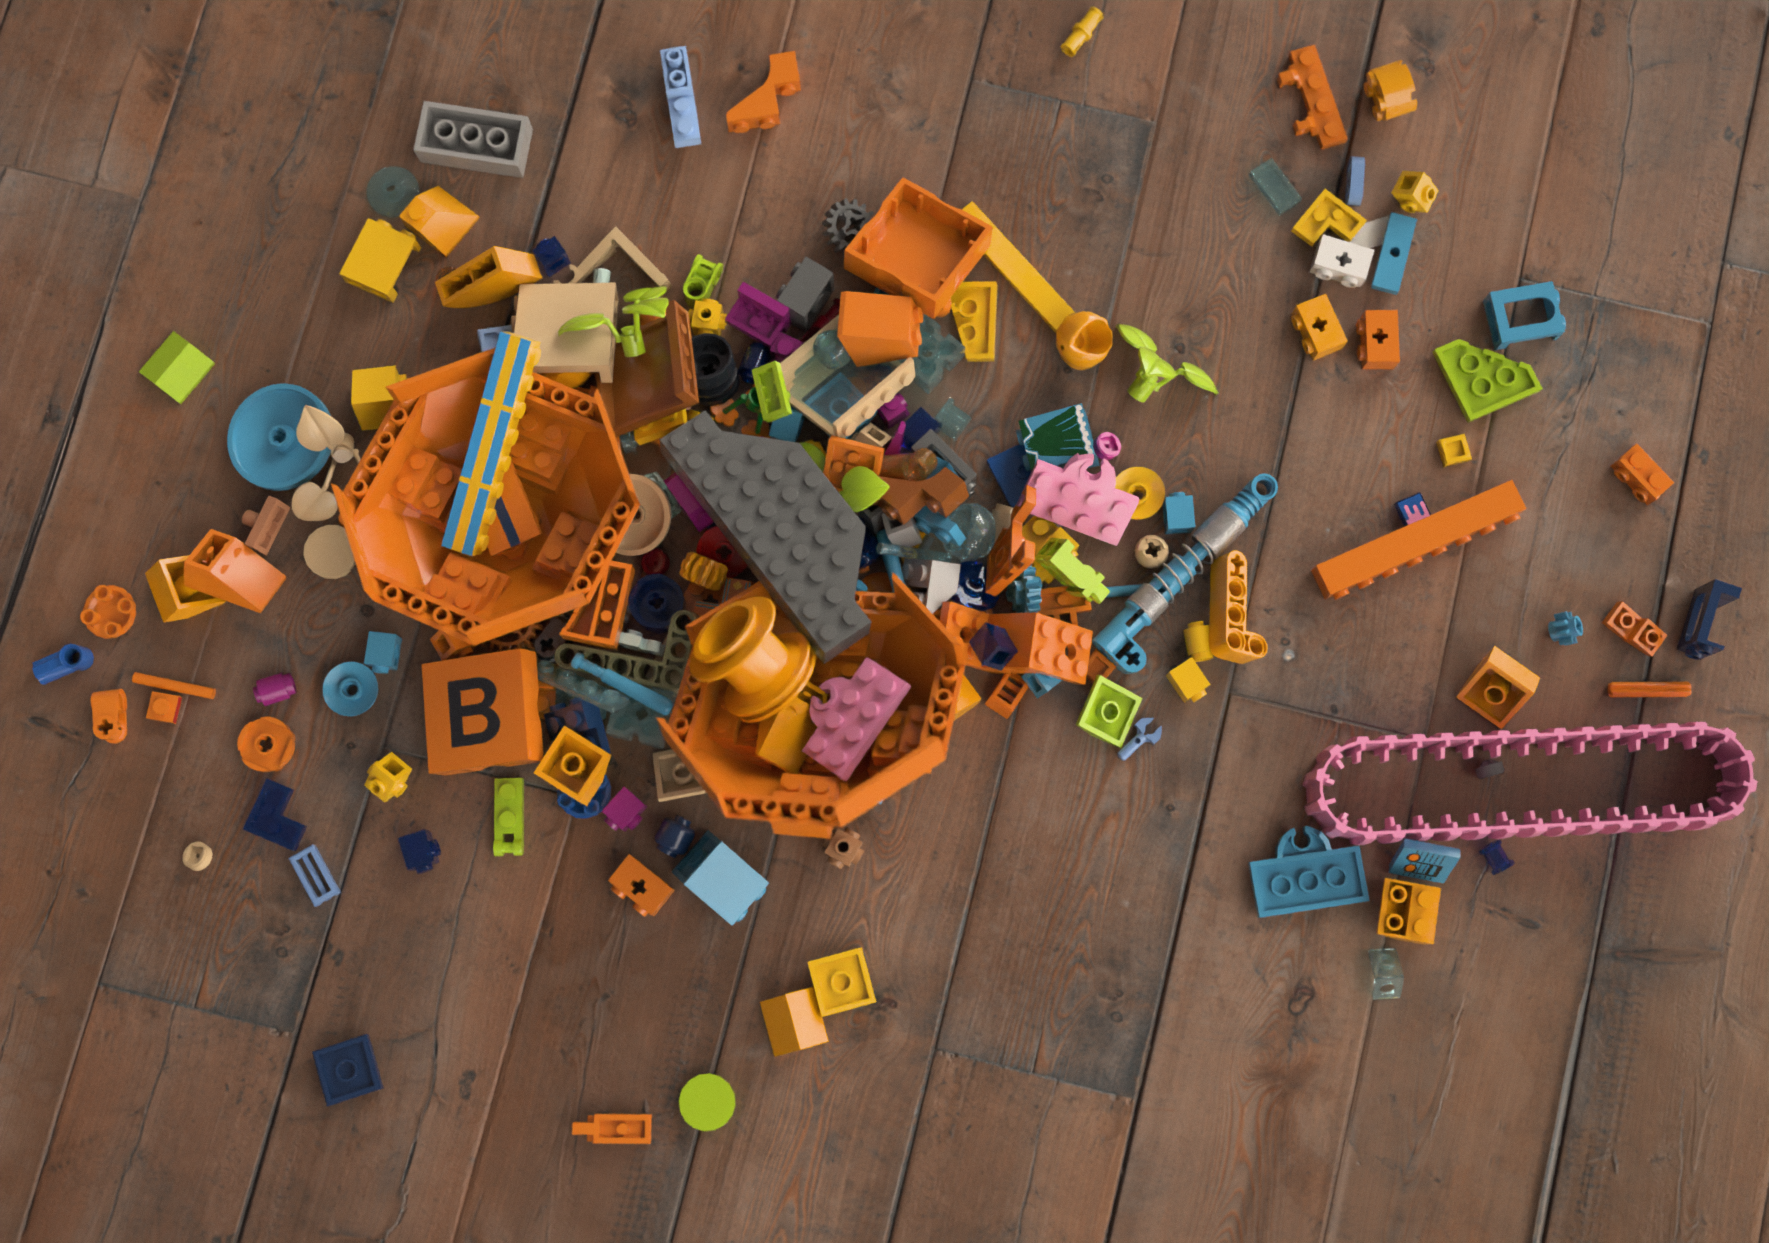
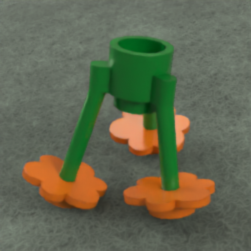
M755 383L752 389L748 390L746 394H742L736 401L729 399L723 404L710 406L711 413L715 415V422L731 427L734 424V419H737L739 416L735 408L745 403L747 409L757 412L758 417L757 421L750 420L748 425L743 426L741 433L758 437L763 436L764 438L772 437L769 436L768 422L763 421Z

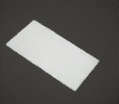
M1388 216L1365 223L1350 243L1367 248L1382 245L1389 219Z

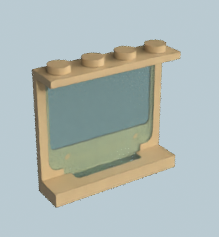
M838 315L781 362L780 365L786 390L791 394L790 405L828 435L845 438L853 434L862 422L870 419L884 403L890 402L899 390L904 386H908L913 381L916 375L914 360L911 357L903 363L896 360L856 367L837 337Z

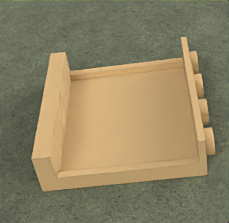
M616 282L519 285V294L514 296L516 316H512V331L514 334L541 342L539 347L541 349V356L539 362L534 365L533 372H599L601 383H612L616 340L607 325L602 324L592 329L568 331L558 336V331L571 318L590 313H603L604 318H609L617 330L619 298Z

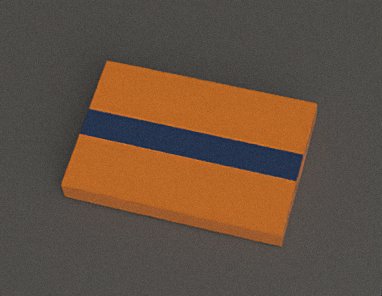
M512 460L507 472H504L502 479L504 484L503 492L496 501L494 508L496 509V517L493 524L489 526L487 536H489L487 547L491 556H496L543 535Z

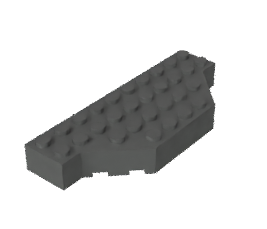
M706 410L660 439L662 456L798 632L807 637L815 654L823 664L869 634L871 621L854 600L866 526L800 443L721 431Z

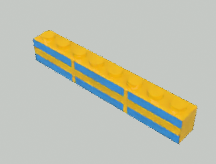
M500 331L441 544L443 547L475 556L482 554V551H485L488 546L489 536H487L489 526L493 524L496 517L495 504L503 492L504 484L502 479L504 472H507L511 464L509 454L511 447L518 439L519 431L517 426L519 419L523 417L526 410L524 400L526 393L530 391L533 385L534 378L531 375L534 365L539 362L541 356V349H539L541 342L511 332Z

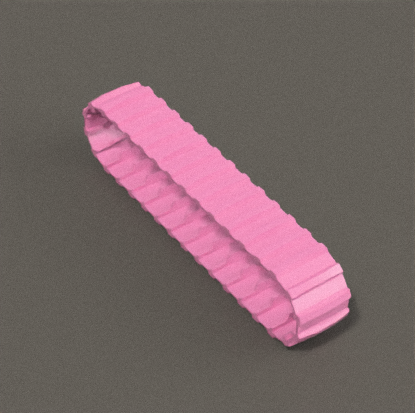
M1687 722L1682 725H1678V723H1660L1652 727L1650 724H1635L1625 728L1612 725L1603 726L1595 730L1594 727H1576L1568 731L1565 728H1548L1539 733L1537 729H1521L1511 735L1509 730L1491 731L1482 736L1481 732L1475 731L1464 732L1456 737L1453 736V733H1436L1429 738H1426L1424 734H1409L1402 739H1397L1396 735H1381L1373 741H1369L1367 736H1357L1348 739L1342 747L1330 745L1322 750L1316 757L1317 764L1313 770L1305 774L1302 786L1306 788L1307 804L1304 808L1307 816L1314 817L1316 822L1322 827L1324 835L1329 838L1340 837L1349 839L1350 844L1366 845L1377 839L1378 843L1393 844L1403 838L1423 842L1432 837L1434 841L1441 842L1454 840L1459 836L1463 840H1478L1485 836L1492 839H1505L1513 835L1520 838H1532L1541 834L1543 836L1556 837L1569 833L1579 836L1597 832L1601 834H1617L1625 831L1643 833L1652 830L1659 832H1670L1680 829L1688 831L1702 830L1712 827L1717 822L1731 820L1745 810L1743 804L1749 794L1756 791L1757 781L1753 779L1751 764L1755 760L1751 750H1745L1735 738V732L1728 728L1717 729L1708 727L1706 722ZM1668 738H1674V743H1683L1684 750L1696 748V742L1700 743L1697 748L1703 750L1702 754L1714 755L1718 761L1714 767L1715 769L1721 768L1723 781L1718 782L1716 785L1718 787L1716 792L1722 793L1721 797L1709 798L1707 802L1711 807H1707L1705 810L1702 803L1690 805L1689 816H1685L1684 812L1676 813L1673 804L1663 806L1662 817L1656 818V813L1648 814L1646 806L1635 807V818L1628 819V815L1620 816L1618 807H1612L1607 809V819L1599 820V816L1592 817L1590 808L1579 810V820L1571 823V817L1564 818L1562 809L1551 811V822L1543 824L1542 818H1535L1534 811L1524 812V823L1514 825V820L1507 819L1506 812H1500L1496 814V824L1486 827V821H1479L1478 813L1468 815V825L1463 826V828H1458L1457 822L1451 823L1450 814L1440 816V826L1435 829H1429V823L1423 824L1422 815L1413 817V827L1408 830H1401L1400 825H1395L1394 817L1385 818V829L1373 832L1372 826H1367L1366 818H1360L1357 820V830L1346 826L1348 822L1346 819L1347 813H1341L1338 818L1331 813L1327 805L1336 802V800L1332 798L1325 801L1323 794V785L1331 786L1334 784V780L1329 779L1330 775L1325 774L1328 765H1331L1336 771L1344 768L1340 761L1343 757L1342 752H1346V756L1352 758V764L1361 762V751H1374V756H1379L1380 763H1385L1389 761V750L1401 749V755L1407 754L1408 762L1417 760V749L1428 748L1429 754L1434 753L1435 760L1438 761L1445 758L1446 747H1456V752H1462L1463 759H1469L1473 757L1474 746H1483V751H1489L1491 758L1501 756V745H1510L1511 750L1517 749L1518 757H1524L1529 755V744H1538V749L1545 748L1546 756H1551L1557 753V743L1565 742V748L1572 747L1574 755L1585 752L1586 741H1592L1593 747L1600 745L1601 753H1608L1612 751L1614 740H1619L1620 745L1627 744L1629 752H1635L1640 750L1641 739H1647V744L1655 743L1656 750L1662 751L1668 749Z

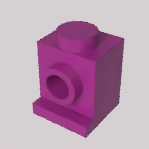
M779 332L770 349L772 357L770 362H783L804 343Z
M899 392L895 394L890 402L884 403L877 409V414L887 429L910 416V412L906 408L907 403Z

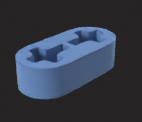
M1350 156L1346 176V205H1361L1364 189V157Z

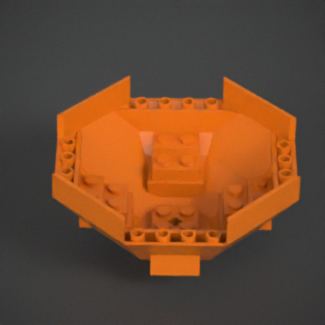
M495 348L386 386L394 401L343 492L338 486L331 484L364 591L370 598L381 605L471 645H477L589 604L640 506L598 388L594 398L532 372L531 376L534 378L533 385L530 391L526 393L524 400L526 410L523 417L519 419L517 426L519 431L518 439L511 447L509 456L543 535L496 556H491L488 547L485 551H482V554L470 556L441 546Z
M894 572L892 574V582L895 593L855 592V602L871 621L869 634L825 664L816 655L815 666L808 680L817 687L831 678L843 677L851 680L863 661L868 657L911 686L847 781L809 755L806 756L798 774H790L756 756L759 722H744L727 711L724 699L729 682L725 678L711 682H700L694 679L690 673V658L698 634L717 612L731 603L752 597H766L773 602L776 611L771 632L775 636L786 632H798L760 581L685 626L692 649L669 723L664 718H656L666 742L726 818L770 821L774 834L830 839L833 827L841 828L924 773H931L932 768L945 761L965 670L962 645ZM831 693L827 696V702L830 700Z

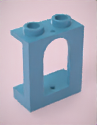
M1553 281L1493 291L1483 300L1494 350L1505 349L1511 343L1551 336L1553 340H1557L1565 332L1566 320L1564 315L1560 313V295L1558 290L1554 289ZM1543 298L1548 321L1509 328L1504 304Z

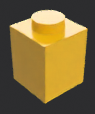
M1192 657L1166 675L1184 703L1189 699L1193 703L1207 694L1205 689L1211 685Z

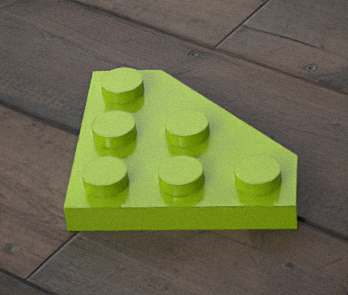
M1457 339L1436 348L1432 352L1467 423L1536 394L1543 389L1531 365L1521 361L1519 363L1504 358L1505 356L1485 348L1482 350L1471 346L1469 342Z

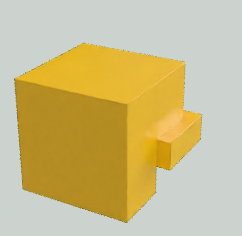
M396 366L352 370L351 405L362 431L378 429L394 399L386 389V386L408 379L406 374H398Z

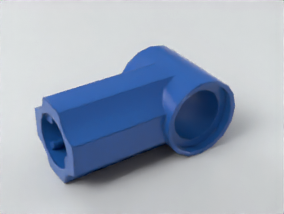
M67 644L60 651L33 662L32 670L40 684L45 685L75 671L89 669L93 664L94 655L87 647ZM76 652H79V660L74 664L73 656Z

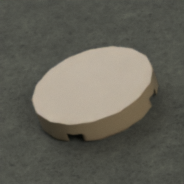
M326 525L317 528L309 535L304 545V558L307 566L313 573L325 579H338L346 576L351 572L350 570L354 565L356 566L345 528L339 525Z

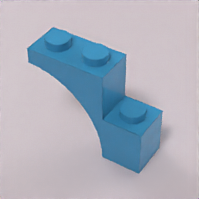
M929 454L911 479L912 481L929 479L939 473L944 467H947L956 475L957 473L949 462ZM926 505L913 516L917 521L915 525L925 534L930 532L935 534L939 540L946 544L951 542L961 546L966 539L957 524L949 519V516L945 518L938 511L933 513Z

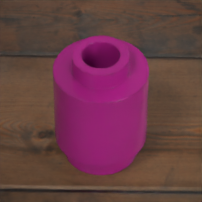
M281 672L256 680L257 686L253 687L256 701L258 703L263 702L264 706L289 699L291 695L297 693L295 682L290 672L286 674Z

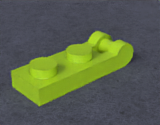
M523 778L494 779V856H504V853H513L514 856H523L524 854ZM505 834H514L513 842H505Z

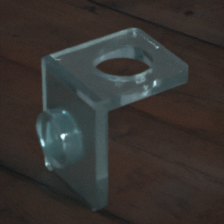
M1395 948L1370 949L1368 955L1374 974L1373 999L1400 998L1404 975L1397 950ZM1392 984L1395 986L1392 991H1380V988L1384 985Z

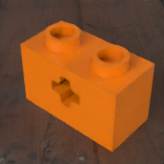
M1365 310L1356 322V333L1361 338V345H1358L1357 359L1362 362V369H1394L1400 362L1398 310Z
M630 854L608 880L613 884L611 890L622 899L628 896L635 903L632 907L644 917L648 913L655 916L675 891V889ZM636 881L639 883L645 881L644 888L646 891L644 894L641 892L635 894L636 887L634 884Z

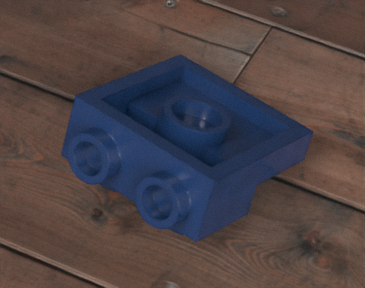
M584 696L568 700V707L566 703L549 707L551 712L544 714L550 741H554L563 726H566L602 750L611 753L597 699L585 701Z

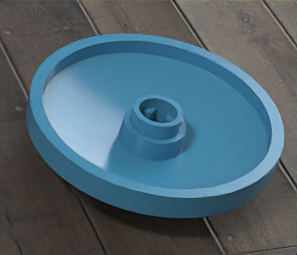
M273 384L251 394L234 413L228 429V453L235 469L254 485L273 491L293 489L311 480L323 468L330 456L331 450L326 447L322 451H312L302 446L296 435L297 425L305 405L317 408L330 415L325 404L307 389L293 384Z

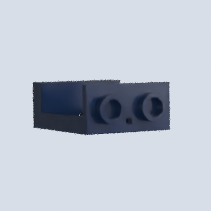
M1717 579L1696 588L1677 650L1685 652L1686 657L1695 660H1701L1724 650L1725 646L1707 639L1716 609L1739 599L1742 588ZM1703 603L1702 610H1701V613H1700V617H1699V620H1698V623H1697L1695 632H1694V634H1693V631H1694V628H1695V624H1696V621H1697V618H1698V614H1699V611H1700V608H1701V604Z

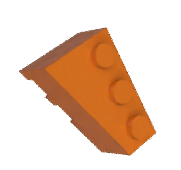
M611 560L590 603L574 609V613L559 635L565 640L617 650L635 574L633 565Z

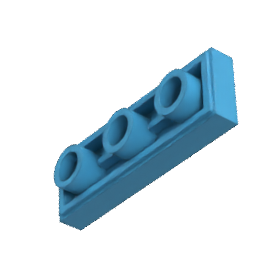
M1393 212L1389 215L1371 285L1372 289L1394 295L1398 294L1417 222L1416 218ZM1390 252L1395 253L1397 257L1391 256Z

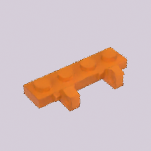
M1311 45L1290 51L1288 57L1291 65L1288 66L1287 71L1279 73L1276 80L1279 89L1287 84L1290 86L1296 85L1297 89L1301 91L1307 108V118L1301 122L1296 120L1293 124L1295 135L1299 136L1310 132L1311 136L1317 137L1321 150L1346 143L1348 138L1316 46Z

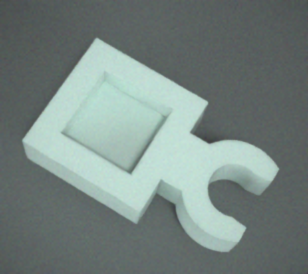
M627 629L626 633L621 632L618 645L622 648L646 654L648 652L663 657L666 646L661 645V642L644 639L642 637L643 634L635 630Z

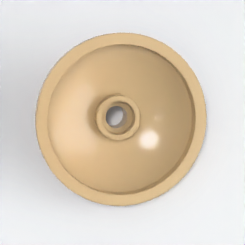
M629 474L640 503L638 510L641 516L639 519L633 518L616 553L635 556L650 552L664 540L671 524V507L665 492L656 482L642 475Z

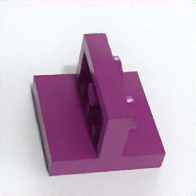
M742 282L737 290L739 298L725 318V323L771 349L778 333H782V331L787 333L791 326L789 307Z

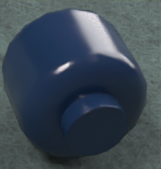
M678 814L675 819L671 817L664 818L654 837L655 842L658 844L656 848L674 858L677 855L686 854L695 837V831L689 827L692 822Z

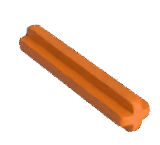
M1611 682L1607 688L1609 697H1687L1691 695L1690 682Z

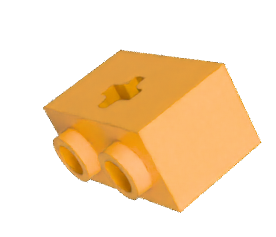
M1326 294L1296 305L1292 312L1291 321L1295 330L1300 331L1303 338V349L1306 354L1311 355L1313 361L1343 349L1348 341Z

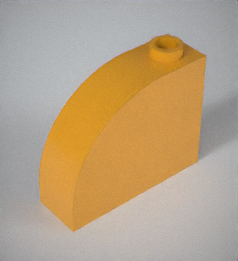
M493 246L442 277L435 284L443 307L471 308L491 304L519 293L520 284H534L541 280L542 276L534 254Z

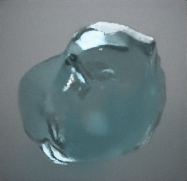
M977 503L961 504L949 515V519L957 524L966 539L961 546L951 542L948 544L942 542L947 552L961 561L977 560L987 556L993 548L996 535L995 520L989 510Z

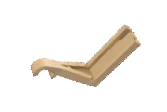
M617 227L608 233L578 267L570 265V270L575 273V276L569 283H581L594 272V269H597L617 252L616 247L619 246L658 287H666L667 291L672 287L666 276ZM553 280L554 284H561L559 280Z

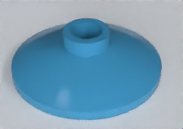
M344 662L335 666L327 674L323 683V697L326 704L331 710L343 716H357L366 712L374 704L378 695L376 676L367 666L358 662ZM351 686L357 687V692L354 695L349 694Z

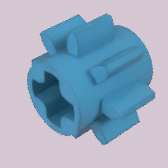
M1567 611L1554 614L1555 621H1550L1548 624L1551 639L1559 641V645L1564 646L1578 643L1576 637L1583 634V625L1578 616L1572 617V612L1567 613Z

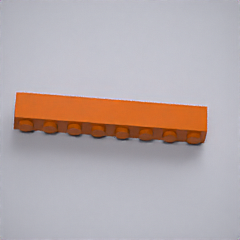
M1510 480L1316 565L1311 572L1324 599L1333 596L1334 600H1338L1350 594L1348 590L1350 588L1358 586L1359 590L1374 583L1373 578L1380 575L1384 579L1399 572L1398 567L1407 564L1408 568L1423 562L1422 557L1430 553L1432 557H1436L1448 551L1446 546L1453 543L1457 547L1472 540L1471 535L1480 532L1481 536L1496 530L1495 525L1503 521L1505 525H1509L1521 519L1519 514L1527 508L1513 480Z

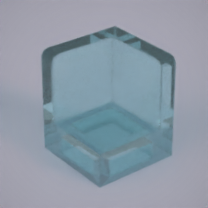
M950 397L936 415L934 426L956 441L970 423L972 417L954 406L955 400Z

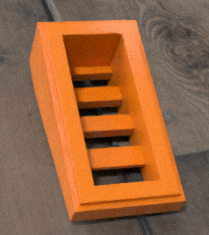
M1017 673L1004 674L985 705L1008 719L1029 687ZM1008 678H1011L1018 684L1022 685V688H1019L1018 686L1010 682ZM1002 687L1015 694L1016 697L1014 698L1013 696L1003 691Z

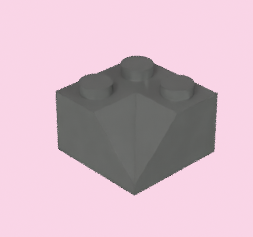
M805 257L802 263H796L790 274L791 280L787 285L783 284L776 295L778 302L789 307L791 324L805 333L812 326L834 292L833 272L808 257Z

